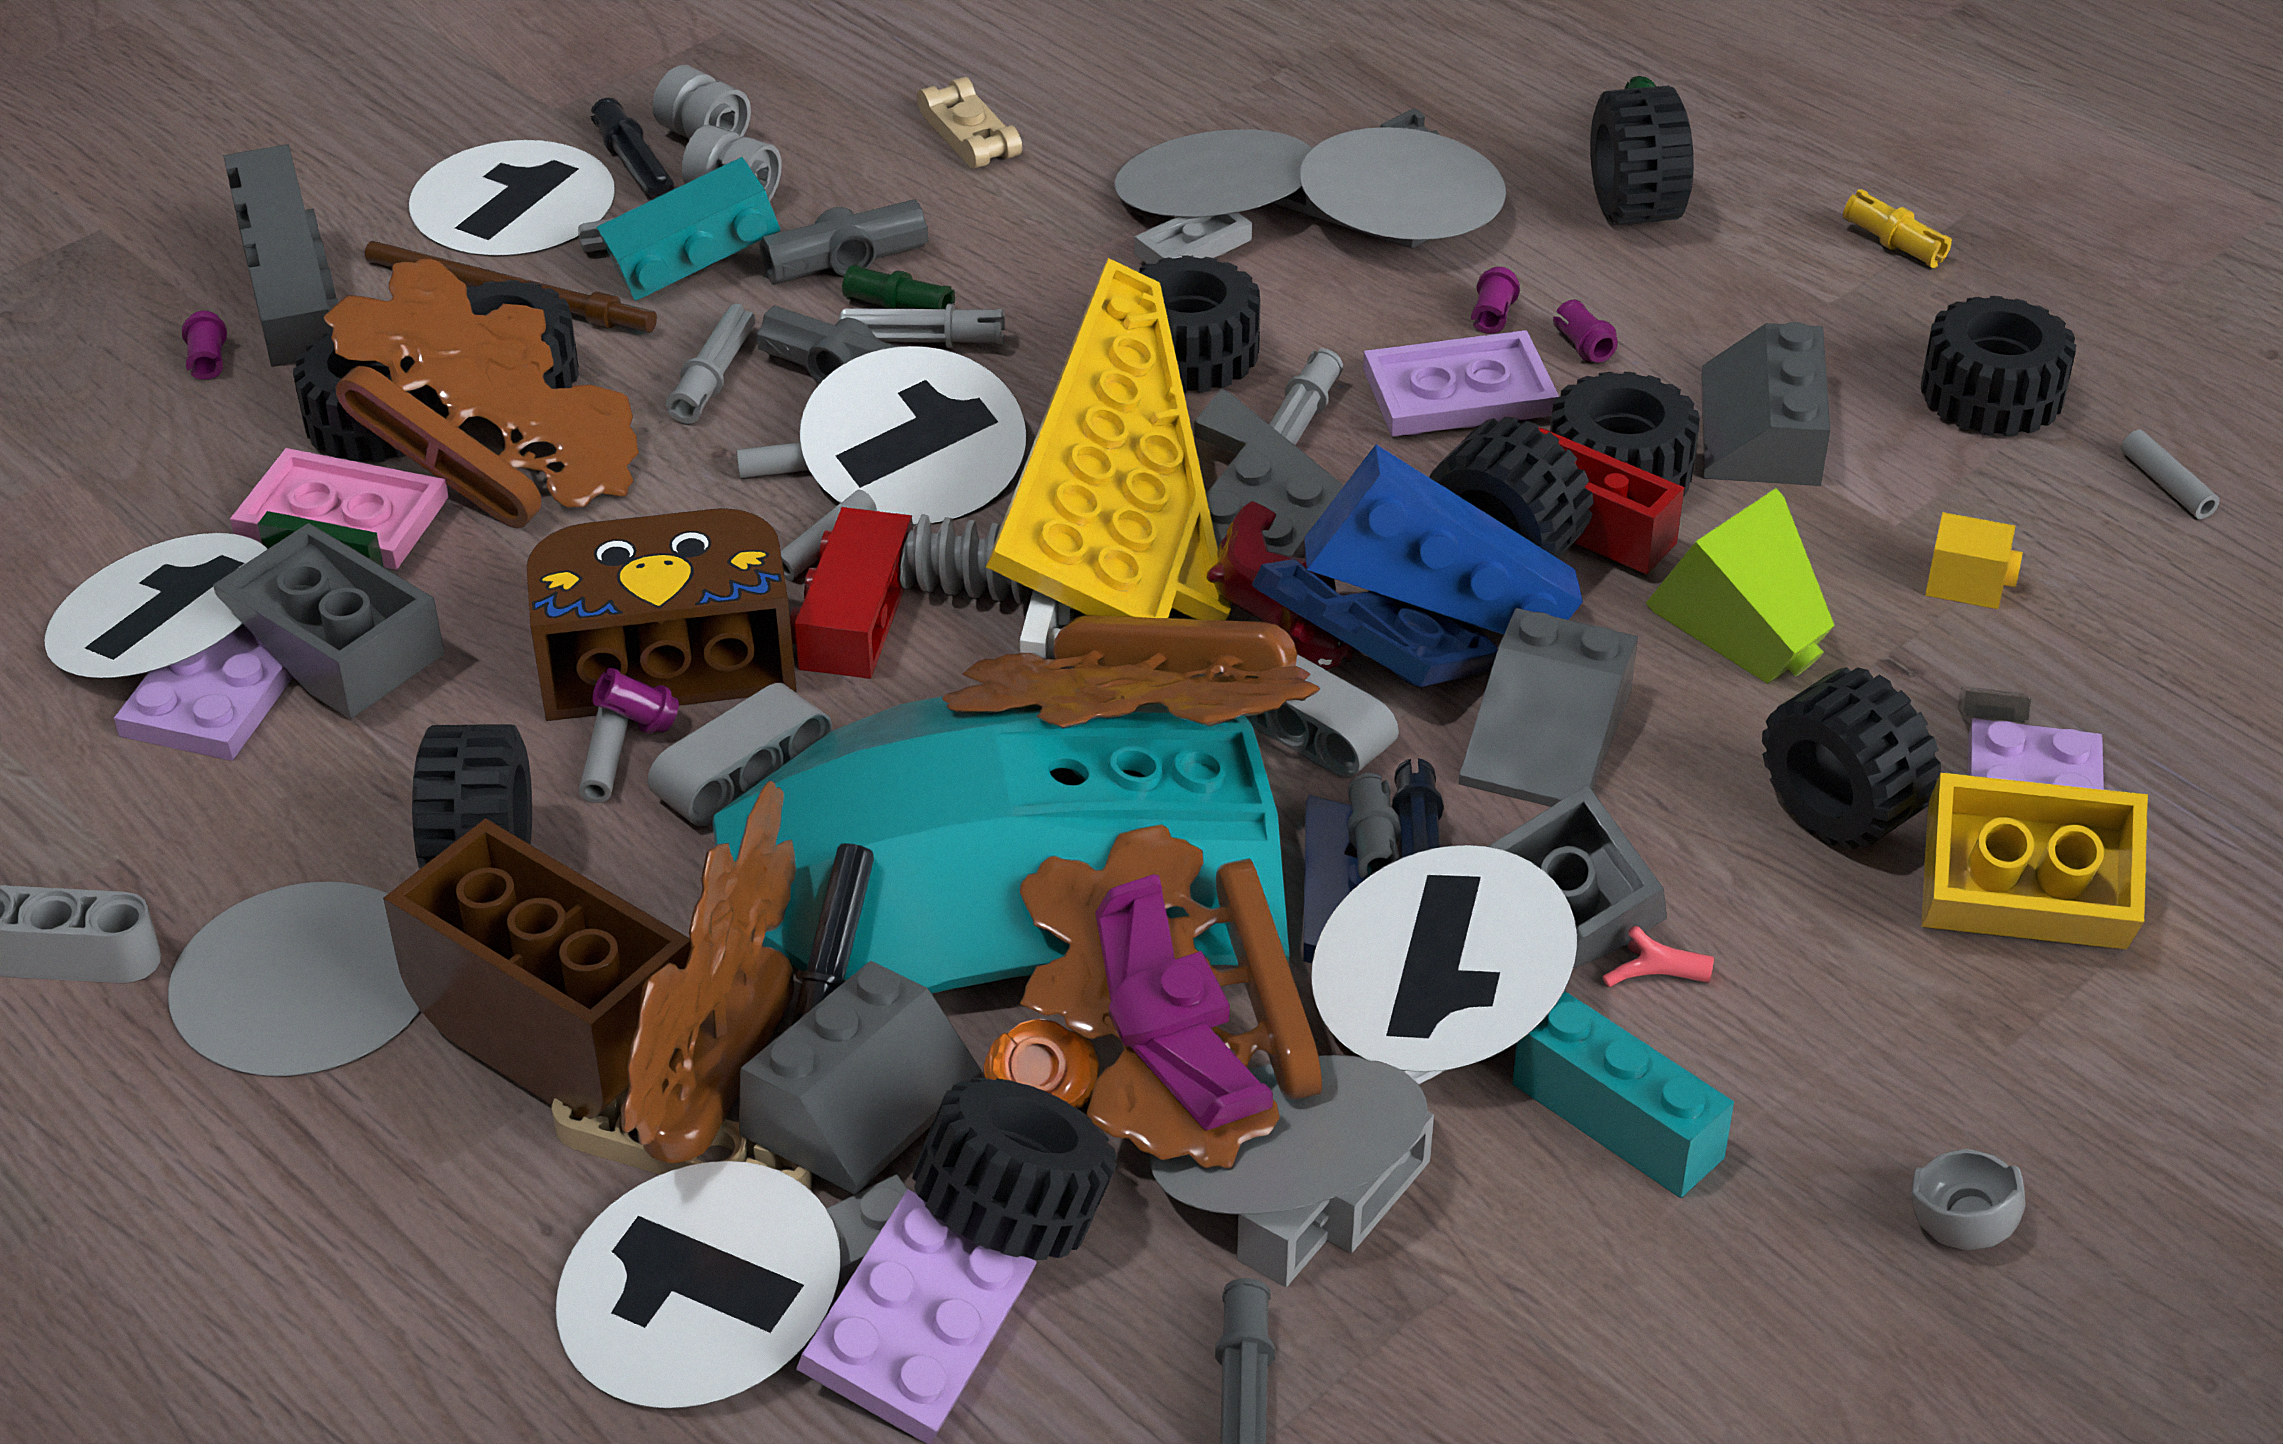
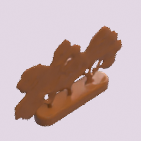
M419 259L416 263L404 261L395 263L392 266L393 272L389 281V290L393 298L390 301L348 295L324 316L325 323L333 328L331 339L334 343L336 354L348 360L377 361L389 367L392 378L391 381L370 367L359 366L351 369L335 387L336 396L346 412L437 478L446 479L447 485L500 522L514 528L525 527L541 508V495L532 480L516 469L518 467L544 471L547 477V488L555 501L567 508L586 507L593 498L602 493L626 497L628 494V487L633 483V478L627 466L639 454L637 436L630 427L633 415L628 396L622 392L591 384L552 389L545 383L543 374L553 366L554 361L550 346L541 339V335L546 331L544 309L531 308L525 305L502 304L497 310H493L487 315H475L472 313L470 301L467 298V285L460 281L441 262L434 259ZM411 356L415 363L405 373L400 367V362L404 357ZM425 385L432 387L436 390L441 402L447 406L449 415L446 418L442 417L407 391ZM468 417H484L501 429L505 440V450L496 455L458 427ZM518 428L523 439L514 444L510 438L511 432ZM534 442H549L556 448V453L535 459L536 455L530 451L524 456H521L519 451ZM552 462H562L564 464L562 471L557 473L546 467Z
M1086 615L1075 618L1059 631L1053 646L1055 660L1045 659L1034 653L1023 652L1006 654L995 659L979 660L962 675L984 684L969 686L959 691L947 693L942 699L949 703L946 707L960 713H998L1029 706H1041V713L1036 717L1061 728L1084 724L1093 718H1113L1131 714L1139 706L1162 704L1168 707V711L1177 718L1210 727L1240 716H1252L1276 710L1286 701H1304L1306 698L1316 694L1320 688L1311 682L1305 681L1310 673L1296 666L1297 651L1294 641L1285 630L1274 624L1248 621Z
M769 781L762 788L747 817L736 861H734L731 855L729 843L719 844L713 849H709L706 853L701 877V896L694 906L689 928L691 950L684 970L668 963L661 970L650 976L642 988L638 1027L632 1039L627 1065L630 1087L625 1102L621 1106V1123L624 1133L636 1127L639 1143L643 1145L644 1150L651 1157L662 1162L681 1163L693 1160L702 1155L712 1144L740 1093L741 1068L765 1048L793 997L795 986L790 960L781 951L771 947H762L766 931L776 930L785 917L786 908L790 900L791 884L795 879L796 873L792 839L776 845L781 825L784 793L780 787L776 788L773 781Z
M1162 824L1118 834L1110 850L1106 865L1102 870L1096 871L1089 864L1079 860H1068L1057 856H1050L1040 864L1037 873L1028 874L1020 886V894L1033 919L1034 926L1050 931L1054 936L1068 943L1070 948L1064 957L1052 960L1049 964L1036 967L1025 987V994L1020 1005L1046 1016L1059 1014L1064 1017L1068 1028L1086 1038L1094 1039L1113 1034L1120 1039L1109 1017L1111 1000L1095 912L1110 889L1156 874L1160 877L1165 909L1167 910V908L1174 906L1183 907L1189 914V916L1169 918L1167 916L1175 960L1199 952L1194 948L1193 938L1202 934L1216 923H1225L1239 967L1219 971L1210 965L1206 957L1205 959L1220 987L1245 983L1258 1026L1237 1035L1221 1030L1217 1026L1211 1029L1222 1038V1041L1228 1048L1235 1051V1056L1246 1068L1252 1055L1257 1050L1266 1051L1279 1089L1286 1098L1300 1099L1321 1094L1322 1075L1314 1038L1256 868L1250 858L1228 862L1218 867L1216 871V890L1220 907L1213 909L1206 908L1191 899L1190 885L1197 877L1203 865V850L1191 845L1184 839L1171 837L1169 829ZM1123 1045L1124 1051L1116 1062L1107 1067L1095 1081L1087 1116L1092 1119L1093 1124L1113 1137L1130 1139L1140 1151L1153 1154L1161 1160L1189 1154L1205 1168L1213 1166L1231 1168L1240 1144L1255 1137L1269 1135L1280 1119L1277 1103L1273 1100V1107L1271 1109L1205 1131L1131 1047Z

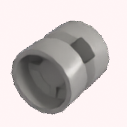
M678 65L665 74L655 90L652 103L653 115L658 124L685 138L688 137L689 140L696 130L704 125H714L735 132L740 137H743L749 126L751 116L750 101L745 93L719 80L716 81L713 77L689 65Z
M704 125L696 130L685 148L682 160V177L686 184L743 156L764 187L770 201L779 185L782 168L779 150L772 144L751 137H740L735 132L714 125Z

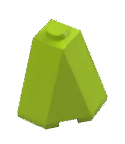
M1777 488L1695 541L1646 602L1647 606L1655 614L1767 684L1788 669L1796 677L1809 668L1824 653L1818 644L1835 626L1786 500Z

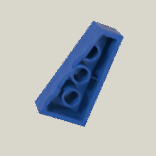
M1375 444L1304 537L1306 567L1308 571L1501 634H1505L1516 608L1546 613L1553 617L1569 620L1583 603L1574 568Z

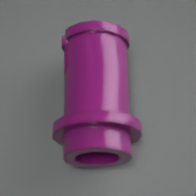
M1498 266L1485 271L1479 277L1476 286L1479 297L1471 314V320L1476 319L1473 323L1474 327L1486 334L1498 333L1505 327L1509 307L1518 299L1521 290L1516 275L1510 269Z
M1576 299L1568 300L1558 307L1556 312L1562 315L1568 321V324L1560 317L1554 316V326L1575 344L1576 352L1583 360L1597 363L1604 362L1615 353L1618 340L1616 329L1612 324L1604 320H1598L1586 309L1581 301Z
M198 311L186 319L182 325V338L187 344L186 369L187 371L192 369L191 375L193 377L208 380L217 377L223 370L222 345L227 339V327L224 321L215 313Z
M614 668L607 669V673L604 672L600 676L593 692V703L595 706L606 708L638 722L640 730L648 734L655 731L660 733L666 732L675 721L679 709L678 699L672 697L668 687L659 685L652 688L621 674Z

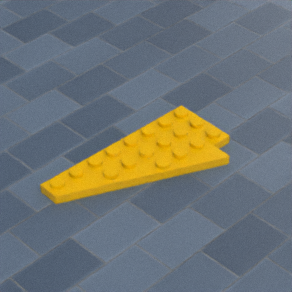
M1108 258L1091 295L987 561L986 568L1086 615L1168 618L1171 608L1197 620L1225 621L1231 610L1230 603L1217 591L1214 583L1209 582L1206 578L1207 572L1218 562V548L1161 286L1159 282Z

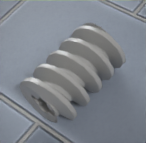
M922 514L915 530H911L908 534L902 553L900 581L904 589H910L918 580L921 590L933 592L941 582L946 594L957 595L965 584L968 596L980 598L988 587L992 599L996 601H1004L1012 589L1015 601L1020 604L1025 603L1030 591L1029 587L986 568L987 561L1000 531V525L997 523H992L985 539H979L976 521L969 520L962 536H955L952 518L945 517L939 532L932 533L929 516Z

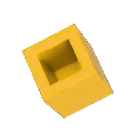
M1942 512L1925 596L1998 609L2003 586L2016 588L2023 552L2011 550L2015 525Z

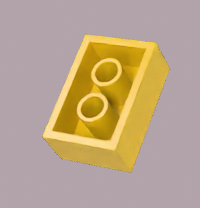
M1940 773L1928 802L1921 927L2127 950L2144 923L2148 794Z

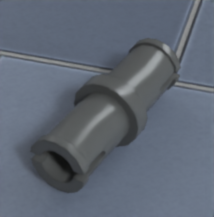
M1370 772L1355 777L1348 787L1352 814L1349 817L1347 829L1349 840L1357 849V868L1361 878H1364L1366 875L1368 878L1385 866L1400 860L1396 843L1401 835V826L1398 814L1391 808L1389 782L1385 780L1381 783L1382 776Z

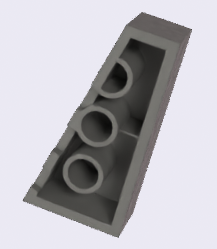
M289 144L223 155L271 367L295 363L298 355L306 352V346L313 340L324 338L323 334L333 330L330 325L325 323L324 316L339 303L338 298H336L330 268L327 264L323 241L320 238L314 208L307 210L304 208Z

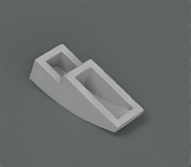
M1427 1111V1119L1423 1131L1412 1148L1387 1171L1364 1185L1332 1199L1301 1208L1262 1214H1238L1237 1261L1287 1288L1327 1240L1352 1254L1430 1162L1434 1114Z

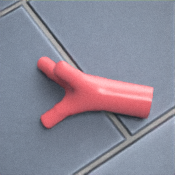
M1633 926L1628 932L1629 936L1633 939L1630 941L1628 948L1631 952L1639 955V957L1603 975V982L1607 987H1612L1627 978L1656 974L1671 975L1709 983L1714 957L1662 945L1647 936L1639 926Z

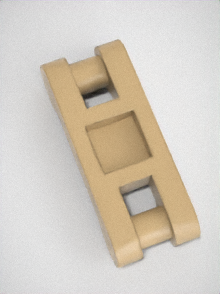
M962 77L952 80L949 83V87L939 90L935 86L918 90L917 102L923 117L971 169L988 165L990 158L997 156L1008 159L1021 155L1022 142L1017 129L1013 125L1006 127L975 94L974 87L969 78Z

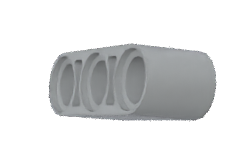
M1298 654L1296 666L1310 673L1305 681L1317 685L1320 690L1304 701H1286L1276 710L1245 716L1254 728L1342 777H1353L1394 743L1399 734L1398 723L1394 714L1384 703Z
M774 683L664 750L653 762L648 773L647 784L650 791L696 826H706L713 823L716 813L832 731L831 719L785 684Z
M0 885V977L130 983L149 976L161 962V951L148 906L145 900L137 894L120 891Z

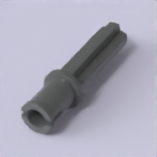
M1252 1278L1232 1280L1225 1285L1222 1295L1224 1303L1223 1336L1215 1344V1358L1222 1365L1220 1444H1266L1267 1367L1275 1360V1345L1268 1338V1305L1271 1290L1262 1281Z

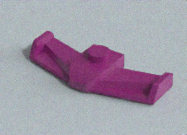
M1150 875L1110 889L1095 914L1111 1000L1109 1017L1123 1045L1131 1047L1205 1131L1271 1109L1273 1107V1092L1266 1084L1260 1083L1211 1029L1212 1027L1229 1022L1230 1004L1202 951L1175 960L1159 875Z

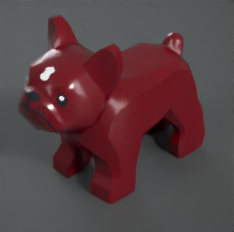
M1254 501L1249 502L1239 511L1227 529V535L1222 539L1217 551L1218 562L1207 572V580L1214 583L1217 591L1228 602L1254 616L1261 622L1274 624L1285 630L1294 641L1299 656L1326 671L1333 667L1337 668L1347 665L1354 654V647L1252 586L1262 564L1296 559L1306 567V559L1269 552L1263 531L1269 530L1272 527L1276 513ZM1312 572L1336 591L1335 579Z

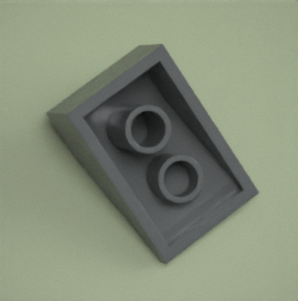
M310 523L213 584L215 595L308 693L350 719L445 654L434 597Z
M1516 608L1496 654L1460 771L1459 785L1549 807L1557 804L1587 784L1593 791L1631 694L1638 636L1614 631L1607 627L1592 626L1553 617L1546 613Z
M1588 784L1487 846L1510 852L1532 862L1547 873L1563 891L1570 904L1577 931V950L1573 969L1609 955L1633 940L1628 934L1631 927L1639 926L1645 933L1667 919L1663 886Z

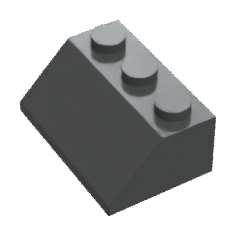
M1799 322L1786 324L1765 323L1702 365L1704 479L1821 486L1830 436L1823 326H1808Z
M870 960L741 1068L739 1135L856 1195L932 1126L946 1092L951 1091L953 1085L960 1081L970 1082L972 1078H981V1069L928 988Z

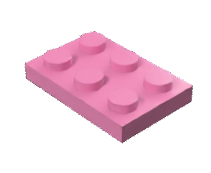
M285 448L230 520L234 534L249 537L261 543L258 522L267 511L376 532L384 567L397 570L449 496L446 479Z

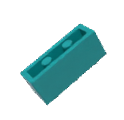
M743 156L597 226L610 259L634 301L759 242L764 236L781 231L764 187Z
M1565 990L1544 1020L1517 1042L1512 1085L1679 1198H1682L1725 1158L1735 1101Z

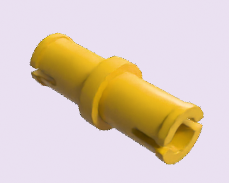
M1858 189L1856 195L1852 194L1845 205L1843 218L1878 236L1880 244L1890 250L1898 247L1925 262L1931 268L1938 267V262L1942 263L1948 255L1952 239L1915 220L1914 213L1905 207L1895 209L1869 195L1863 189Z

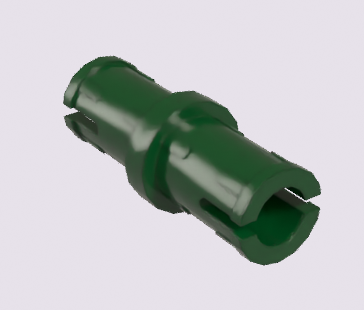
M852 265L847 269L842 283L843 295L847 297V300H857L884 306L885 309H946L947 304L955 305V291L951 289V286H941L914 280L911 274L899 270L894 271L892 274H887Z

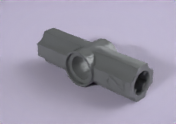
M916 199L857 214L845 207H833L823 212L812 225L764 236L759 242L761 258L767 277L772 285L829 270H835L839 275L844 276L847 269L852 265L868 269L877 258L924 247L925 243H928L929 240L928 227L924 219L922 207Z
M776 305L772 306L764 314L761 328L757 333L758 350L807 367L812 378L819 384L840 366L857 357L874 351L897 347L876 340L871 329L856 318L846 317L832 325Z

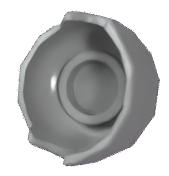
M1969 1148L1939 1154L1923 1168H1916L1913 1174L1911 1200L1914 1213L1920 1226L1939 1244L1965 1251L1992 1248L2009 1238L2021 1221L2025 1209V1191L2021 1171L2016 1165L2008 1167L2004 1161L1995 1155Z

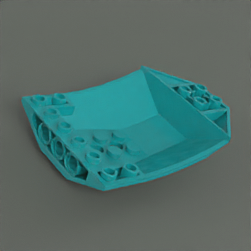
M943 696L899 704L830 731L714 815L713 833L715 847L719 844L729 843L731 855L734 861H736L747 817L762 788L769 781H773L776 788L780 787L782 789L784 801L776 845L792 839L796 873L795 879L791 884L790 900L786 908L785 917L776 930L766 931L762 945L781 951L790 960L791 964L801 971H807L837 847L841 843L864 846L872 850L874 855V862L844 980H848L871 960L928 988L931 994L986 982L1032 975L1037 966L1049 964L1052 960L1064 957L1070 945L1054 936L1050 931L1034 926L1033 919L1020 894V886L1028 874L1037 873L1040 864L1050 856H1057L1068 860H1079L1089 864L1096 871L1102 870L1106 865L1110 850L1118 834L1160 824L1169 829L1171 837L1184 839L1191 845L1203 850V865L1197 877L1191 883L1190 891L1191 899L1206 908L1220 907L1216 890V871L1218 867L1228 862L1248 858L1252 860L1287 962L1290 957L1278 813L1253 725L1245 716L1209 727L1177 718L1168 711V707L1165 705L1149 704L1137 707L1131 714L1113 718H1093L1084 724L1061 728L1036 717L1041 713V706H1029L998 713H960L946 707L949 703L943 701ZM1058 768L1072 769L1073 773L1085 782L1079 785L1062 784L1056 781L1050 772ZM1122 770L1136 771L1139 777L1130 776ZM1174 906L1166 910V915L1169 918L1189 916L1183 907ZM1216 923L1202 934L1193 938L1194 948L1199 952L1202 951L1203 955L1209 960L1210 965H1238L1225 923Z

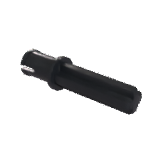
M607 97L597 101L591 109L592 114H594L591 116V120L602 132L603 143L607 150L620 157L641 189L652 200L674 189V182L643 140V129L636 120L628 118L621 104L616 99Z
M1418 758V773H1412L1411 759H1407L1399 764L1395 770L1394 781L1397 792L1392 799L1391 808L1399 816L1401 826V859L1418 852L1441 847L1439 820L1444 810L1442 796L1435 786L1436 773L1434 767L1426 760Z
M841 843L837 847L807 971L797 972L796 979L801 981L802 985L792 1025L846 981L844 979L874 862L873 851L864 846Z

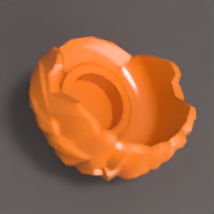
M1039 1018L1021 1022L1008 1033H1002L989 1048L984 1063L985 1078L992 1080L999 1078L1030 1085L1059 1097L1076 1109L1083 1108L1084 1103H1087L1092 1097L1094 1084L1099 1074L1098 1056L1093 1044L1086 1037L1066 1029L1056 1021Z

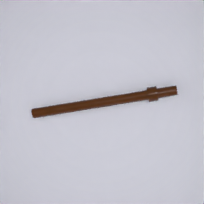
M370 241L365 248V259L368 262L388 267L404 261L416 263L419 259H434L441 262L467 287L480 286L484 282H505L506 280L541 284L542 289L551 288L558 292L559 298L565 299L568 303L570 312L585 316L590 324L606 328L620 325L651 333L656 326L657 315L655 311L623 304L618 296L598 291L588 295L377 241Z

